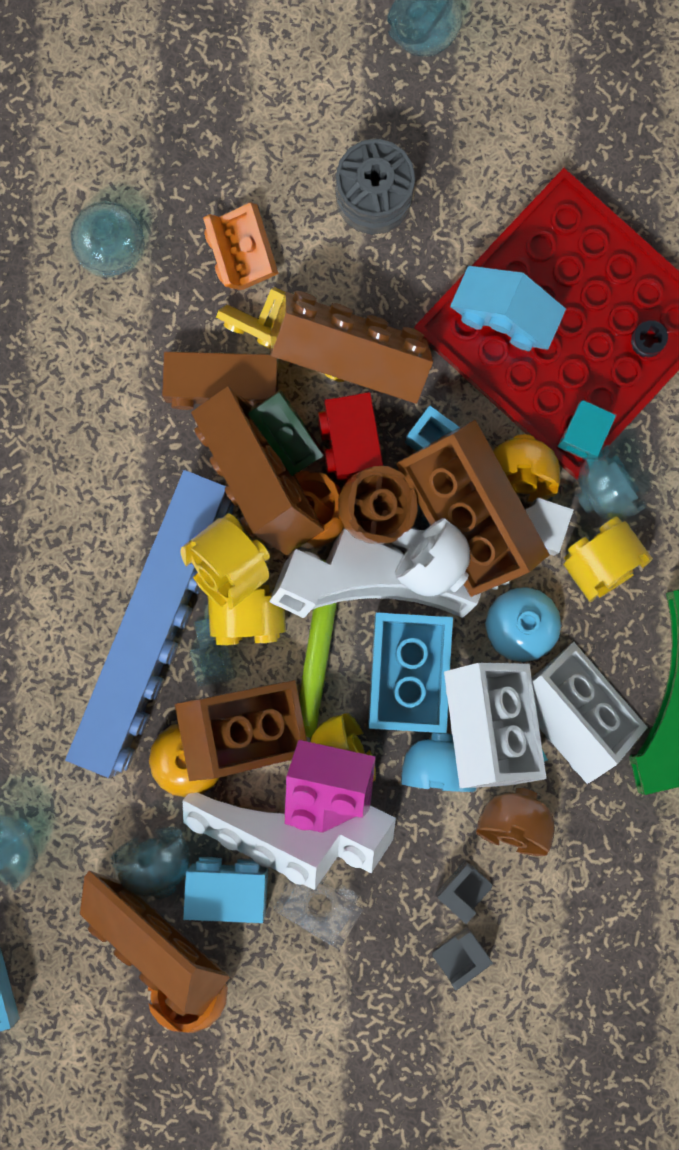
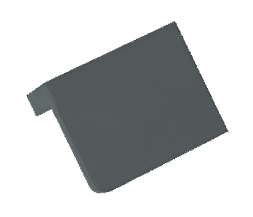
M465 860L439 888L435 895L458 918L467 924L476 914L474 908L492 889V884Z
M468 927L461 930L432 952L433 958L448 977L455 991L493 964Z

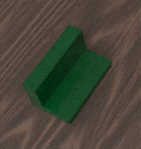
M281 390L262 403L258 402L248 412L252 421L279 456L291 476H294L324 455L325 452Z

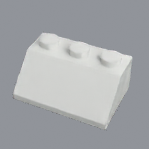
M575 642L566 647L532 677L540 730L587 784L616 766L648 728Z

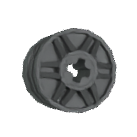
M371 139L361 141L350 147L339 160L336 172L335 197L337 210L345 223L358 232L370 235L387 233L399 226L409 213L415 184L413 164L406 152L393 142ZM371 177L379 178V186H371Z

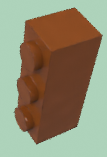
M164 352L162 397L166 403H172L171 408L194 409V404L205 403L227 386L252 406L258 402L262 403L277 392L278 358L271 355Z

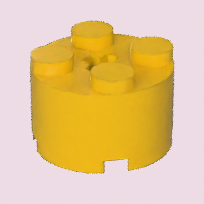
M232 514L218 518L181 547L180 553L185 566L187 567L192 563L198 572L193 576V579L203 592L221 607L228 603V609L232 610L269 579V571L265 563L270 559L267 549L260 541H251L243 532L240 522Z
M618 516L599 528L600 533L593 540L589 541L587 537L580 539L568 548L569 553L564 556V567L589 602H593L597 595L601 598L634 576V568L639 565L644 568L653 560L626 521L622 522Z
M261 585L232 610L228 609V603L221 607L208 597L210 636L216 637V645L239 644V640H243V637L254 636L255 643L277 642L278 638H280V633L286 632L285 609L269 602L273 593L269 591V585Z

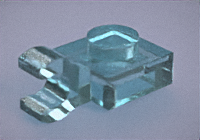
M209 619L194 622L200 648L189 651L198 687L235 679L228 645H216L215 637L210 636Z

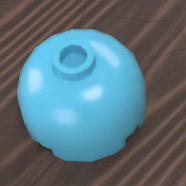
M528 587L510 589L497 597L488 609L485 622L488 638L495 651L506 659L517 662L538 660L548 654L557 643L562 627L559 610L552 599L540 590Z
M432 732L431 739L416 742L406 753L401 772L402 785L430 789V787L443 789L442 791H476V788H460L452 734Z

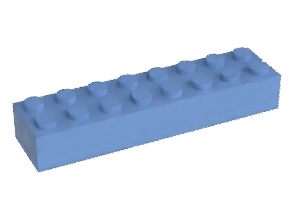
M183 470L65 761L107 778L119 775L123 770H128L135 754V749L130 748L134 736L142 735L149 720L150 714L144 712L149 699H157L164 679L159 677L164 663L171 664L177 651L178 643L173 642L178 628L185 629L193 609L187 605L192 593L199 594L201 588L193 579V576L198 572L192 563L187 567L185 566L180 553L181 547L218 518H223L225 515L233 513L235 505L225 492L226 486Z

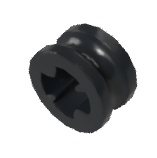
M651 320L641 323L631 336L633 350L638 355L647 358L660 353L668 341L665 327L661 323ZM648 330L656 334L653 337L654 339L658 338V343H654L650 348L643 345L645 339L640 340V335H645Z

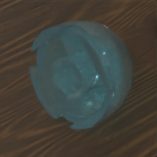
M395 0L387 17V22L391 25V29L388 31L389 36L397 45L413 56L431 57L437 55L453 43L461 29L462 9L459 1Z
M108 200L94 202L83 208L73 220L70 231L72 251L80 265L92 275L112 278L115 275L131 271L141 260L145 248L143 227L136 215L122 204Z
M607 444L601 448L597 458H587L579 469L578 482L581 492L576 494L587 513L594 510L602 519L611 520L618 516L622 521L637 515L648 507L644 499L637 502L638 496L636 492L639 491V488L619 457L616 455L611 459L609 458L608 454L611 453L612 448Z
M0 814V880L5 885L9 883L11 889L15 891L33 872L37 863L38 848L32 840L36 831L22 817L14 821L10 817Z
M178 827L156 829L154 832L158 838L148 839L139 843V836L120 846L112 854L113 862L111 864L117 878L126 890L143 897L155 896L156 899L168 897L176 891V885L184 879L190 863L188 845Z

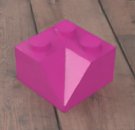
M298 740L286 776L285 824L300 830H312L323 833L352 818H363L371 805L375 756Z

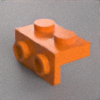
M247 203L220 217L212 214L203 217L206 226L204 231L205 239L213 249L217 262L215 271L225 287L244 290L279 274L257 204Z

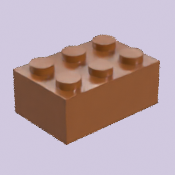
M295 680L175 704L189 781L215 779L290 761L293 758L298 740L307 742Z

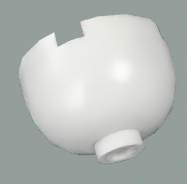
M442 518L421 534L425 539L417 547L413 544L410 546L395 570L396 578L403 585L415 593L427 597L444 594L449 589L455 592L466 582L469 576L466 572L470 563V547L467 539L457 527L445 518Z

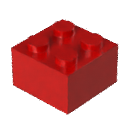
M370 392L324 400V411L318 412V422L322 441L329 440L330 449H325L324 455L328 477H335L336 484L340 486L344 485L352 475L366 468L383 466Z

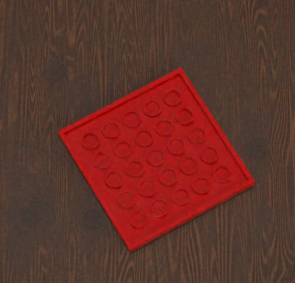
M563 168L472 264L475 267L524 273L566 308L549 349L532 347L531 351L522 350L510 343V336L498 332L490 326L483 325L482 329H475L464 324L461 321L462 315L450 307L464 274L413 329L421 332L424 335L423 338L427 339L428 345L525 434L533 436L535 440L541 441L551 448L558 459L559 465L578 480L597 458L589 462L557 447L563 433L573 418L578 404L581 401H586L616 415L599 452V457L679 371V271L569 171ZM649 320L657 321L667 330V344L656 356L650 358L642 357L633 350L631 336L641 323ZM648 330L645 335H640V340L645 339L643 345L648 348L654 343H658V338H653L656 334Z

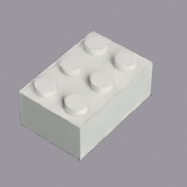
M476 663L444 671L460 788L509 786L546 779L530 664Z

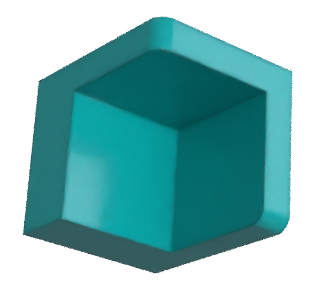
M581 401L557 447L592 462L598 457L616 415L591 403Z

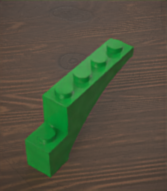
M679 590L666 593L671 622L672 646L670 669L664 697L655 722L643 745L636 755L629 756L637 791L643 795L679 787Z

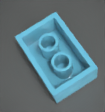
M392 613L375 614L369 729L447 733L448 698L444 671L450 670L453 617Z

